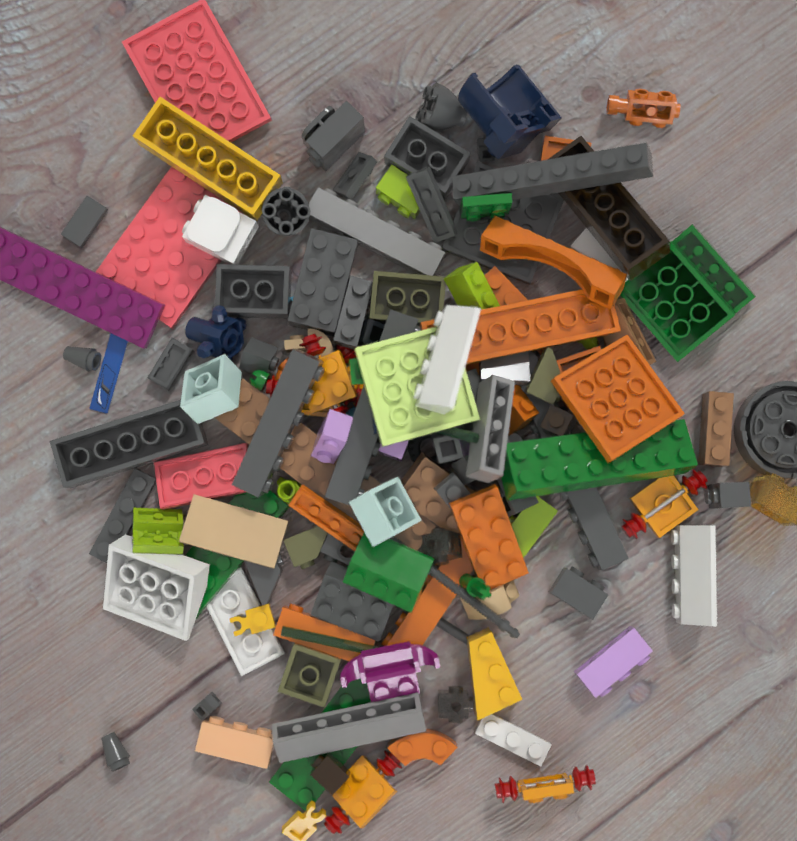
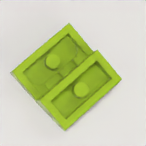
M133 508V553L183 554L184 543L179 542L183 530L182 509Z

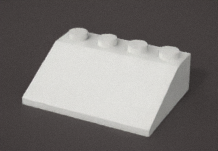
M125 534L109 544L103 609L187 641L192 632L207 588L210 565L182 554L133 553L132 536Z

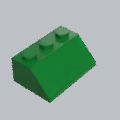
M364 532L349 563L343 583L412 613L435 558L391 539H387L372 547Z

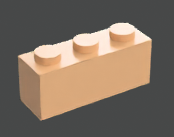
M210 716L209 719L205 718L202 721L195 751L267 769L270 765L274 748L272 730L261 727L253 730L249 729L248 725L242 722L229 724L225 723L221 717Z

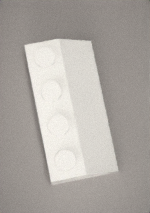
M446 305L442 312H437L434 320V326H437L435 336H430L427 345L430 355L428 360L424 359L420 374L424 375L422 383H417L413 398L417 399L415 406L443 415L454 408L481 311L480 308Z
M677 525L675 530L671 532V543L675 545V555L671 557L672 569H675V579H672V593L675 594L676 604H672V616L676 618V623L717 626L715 526Z

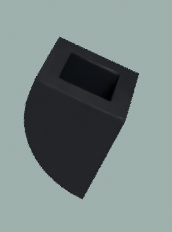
M364 319L358 343L368 345L379 342L385 324L372 319Z

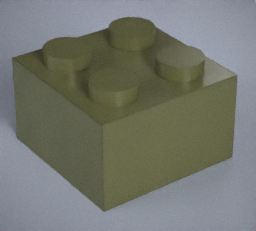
M294 643L278 692L325 708L341 658Z

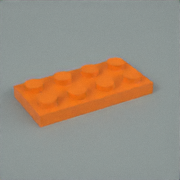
M495 484L449 503L476 577L481 578L491 588L490 590L529 574L500 492Z

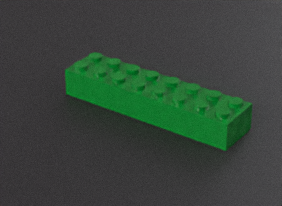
M685 419L674 421L610 463L606 461L586 432L507 443L501 479L508 501L682 475L698 466Z

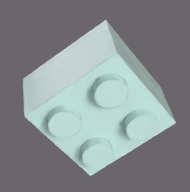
M226 354L185 371L180 407L197 424L238 408L242 372Z
M399 477L387 481L349 502L372 547L422 521Z

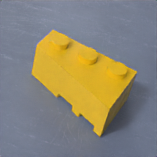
M489 627L466 637L474 713L477 720L523 700Z

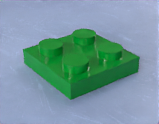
M512 193L462 197L460 207L461 219L466 218L467 221L481 220V217L493 219L494 216H497L501 219L505 218V215L509 214L512 206Z

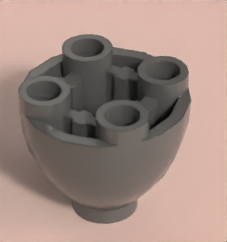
M437 82L432 87L427 85L423 92L422 98L424 103L422 109L420 108L417 111L415 120L434 131H443L454 126L462 127L466 120L467 112L459 103L455 94Z
M290 187L279 188L271 192L264 200L262 207L264 223L269 230L281 236L295 235L303 230L309 221L311 213L309 203L304 195ZM286 212L288 219L286 221L281 220L279 217L280 213Z

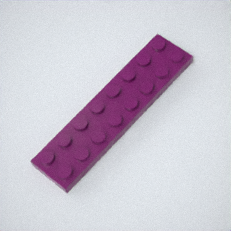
M0 227L1 281L143 349L147 348L165 307L164 304Z

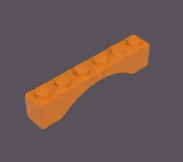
M494 216L481 235L480 251L499 260L528 259L553 266L571 277L582 288L589 300L608 309H612L624 288L627 278L626 273L576 252L574 249L560 245L551 239L533 233L528 229L517 226L508 220Z

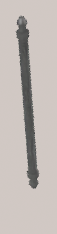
M395 536L389 538L402 545H405V543H402V541H400L399 539L397 540V537ZM432 565L429 575L431 574L433 578H436L438 582L449 588L451 592H454L457 596L459 595V598L464 599L472 608L477 609L479 613H482L484 617H487L489 621L497 625L499 630L502 632L506 631L513 638L520 636L518 629L510 626V622L507 619L499 617L498 614L496 615L489 607L478 601L476 597L470 596L465 589L463 590L460 585L458 586L456 582L450 580L448 576H445L443 572H440L438 568Z

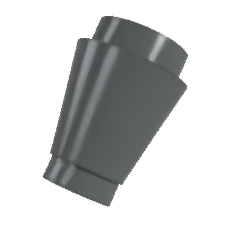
M67 346L63 352V359L88 372L91 370L96 371L101 363V353L97 352L95 348Z
M115 732L101 738L106 765L110 767L112 772L130 764L128 759L130 755Z

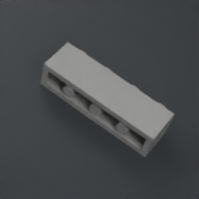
M493 374L479 383L476 407L480 420L473 422L466 477L489 483L503 476L515 381Z

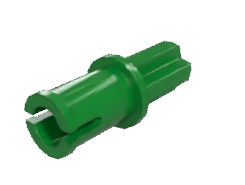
M464 574L460 577V586L466 589L470 596L478 597L481 600L491 597V588L481 578L473 577L470 574Z

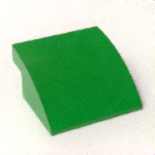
M692 224L677 238L670 241L669 254L631 281L628 279L625 282L620 297L626 300L633 312L672 357L679 362L734 317L756 295L695 225Z

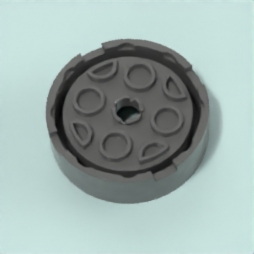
M780 381L756 390L745 399L735 418L734 438L740 455L754 470L771 478H797V382ZM785 423H791L794 426L795 431L792 436L784 434L783 427Z

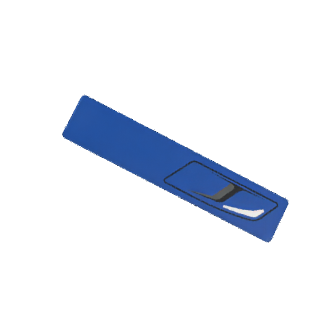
M112 333L110 334L90 404L91 410L108 413L128 343L127 340Z

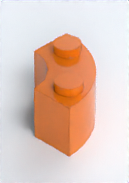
M426 729L425 732L393 738L387 743V749L404 766L418 759L432 760L441 766L458 748L457 743L451 737L433 729Z

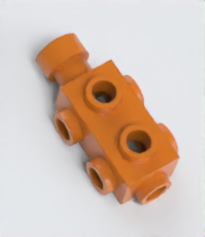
M636 89L635 91L628 90L627 99L619 98L617 95H609L606 113L610 115L624 113L625 120L635 126H640L643 122H650L655 127L664 128L666 124H673L674 118H679L681 105L677 103L676 95L671 92L660 91L656 93L645 89Z

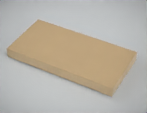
M194 494L179 542L275 569L288 521Z

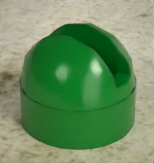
M255 370L252 374L257 378L250 377V384L259 391H262L270 374L262 370Z

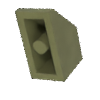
M544 348L530 377V383L526 386L524 392L553 405L555 401H560L561 396L550 381L561 372L551 348Z
M316 526L283 540L294 567L300 565L301 569H305L315 564L314 559L319 557L320 550L328 535L326 531Z

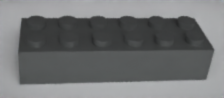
M181 400L51 440L50 445L63 488H74L207 446L209 444L202 423L197 424L180 407Z

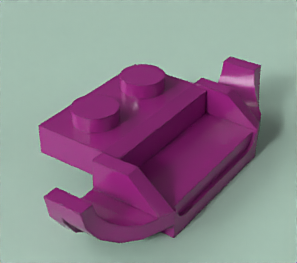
M410 641L361 651L360 655L349 661L343 668L340 680L342 688L347 687L351 681L361 679L362 684L367 683L372 703L413 693L420 694L416 673L421 672L420 666L432 665L436 669L441 667L439 657L433 650L422 645L410 644Z

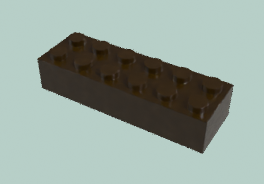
M579 136L549 159L594 152V150L582 136ZM621 182L559 193L620 270L627 274L629 281L670 253V240Z

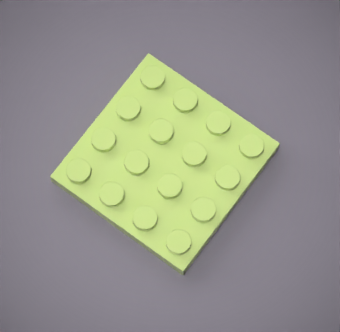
M437 327L354 349L382 447L480 420L465 368L455 405L451 411L443 415L415 406L417 399L413 398L417 383H422L424 375L420 374L421 366L424 359L428 360L430 350H427L430 336H435Z

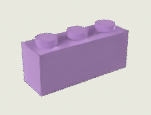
M629 626L578 667L574 673L595 698L598 696L603 697L612 690L611 685L617 680L621 682L631 674L630 670L635 665L641 666L650 658L649 654L653 650L636 629Z

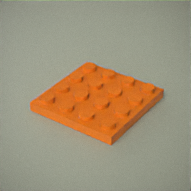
M628 335L623 336L560 373L550 381L608 463L685 414Z

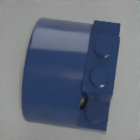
M514 65L504 76L487 89L478 80L477 73H472L463 84L458 95L459 103L487 136L483 142L488 147L489 153L498 160L521 153L538 134L550 131L562 118L519 65Z

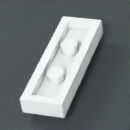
M494 714L480 719L474 731L475 734L540 767L552 745L550 742Z

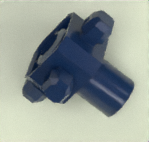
M218 305L212 309V318L209 321L199 317H192L186 325L185 334L189 340L201 343L197 348L199 357L208 358L211 356L217 358L226 354L233 362V356L240 352L243 347V331L246 329L247 323L245 319L240 317L236 319L228 317L225 307Z

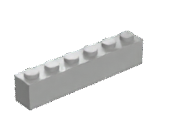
M319 187L317 188L309 203L311 211L309 220L341 236L358 240V245L414 274L435 276L445 257V252L442 251L443 248L434 242L428 244L422 241V237L412 231L407 233L401 230L400 225L391 220L385 222L379 219V215L369 209L364 211L358 208L359 205L350 199L344 201L338 198V194L329 188L324 190Z
M419 693L272 724L273 745L279 763L426 731Z

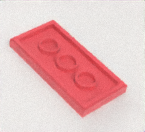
M242 443L154 462L160 509L165 510L189 505L194 494L213 500L247 493L233 486L232 483L249 444Z

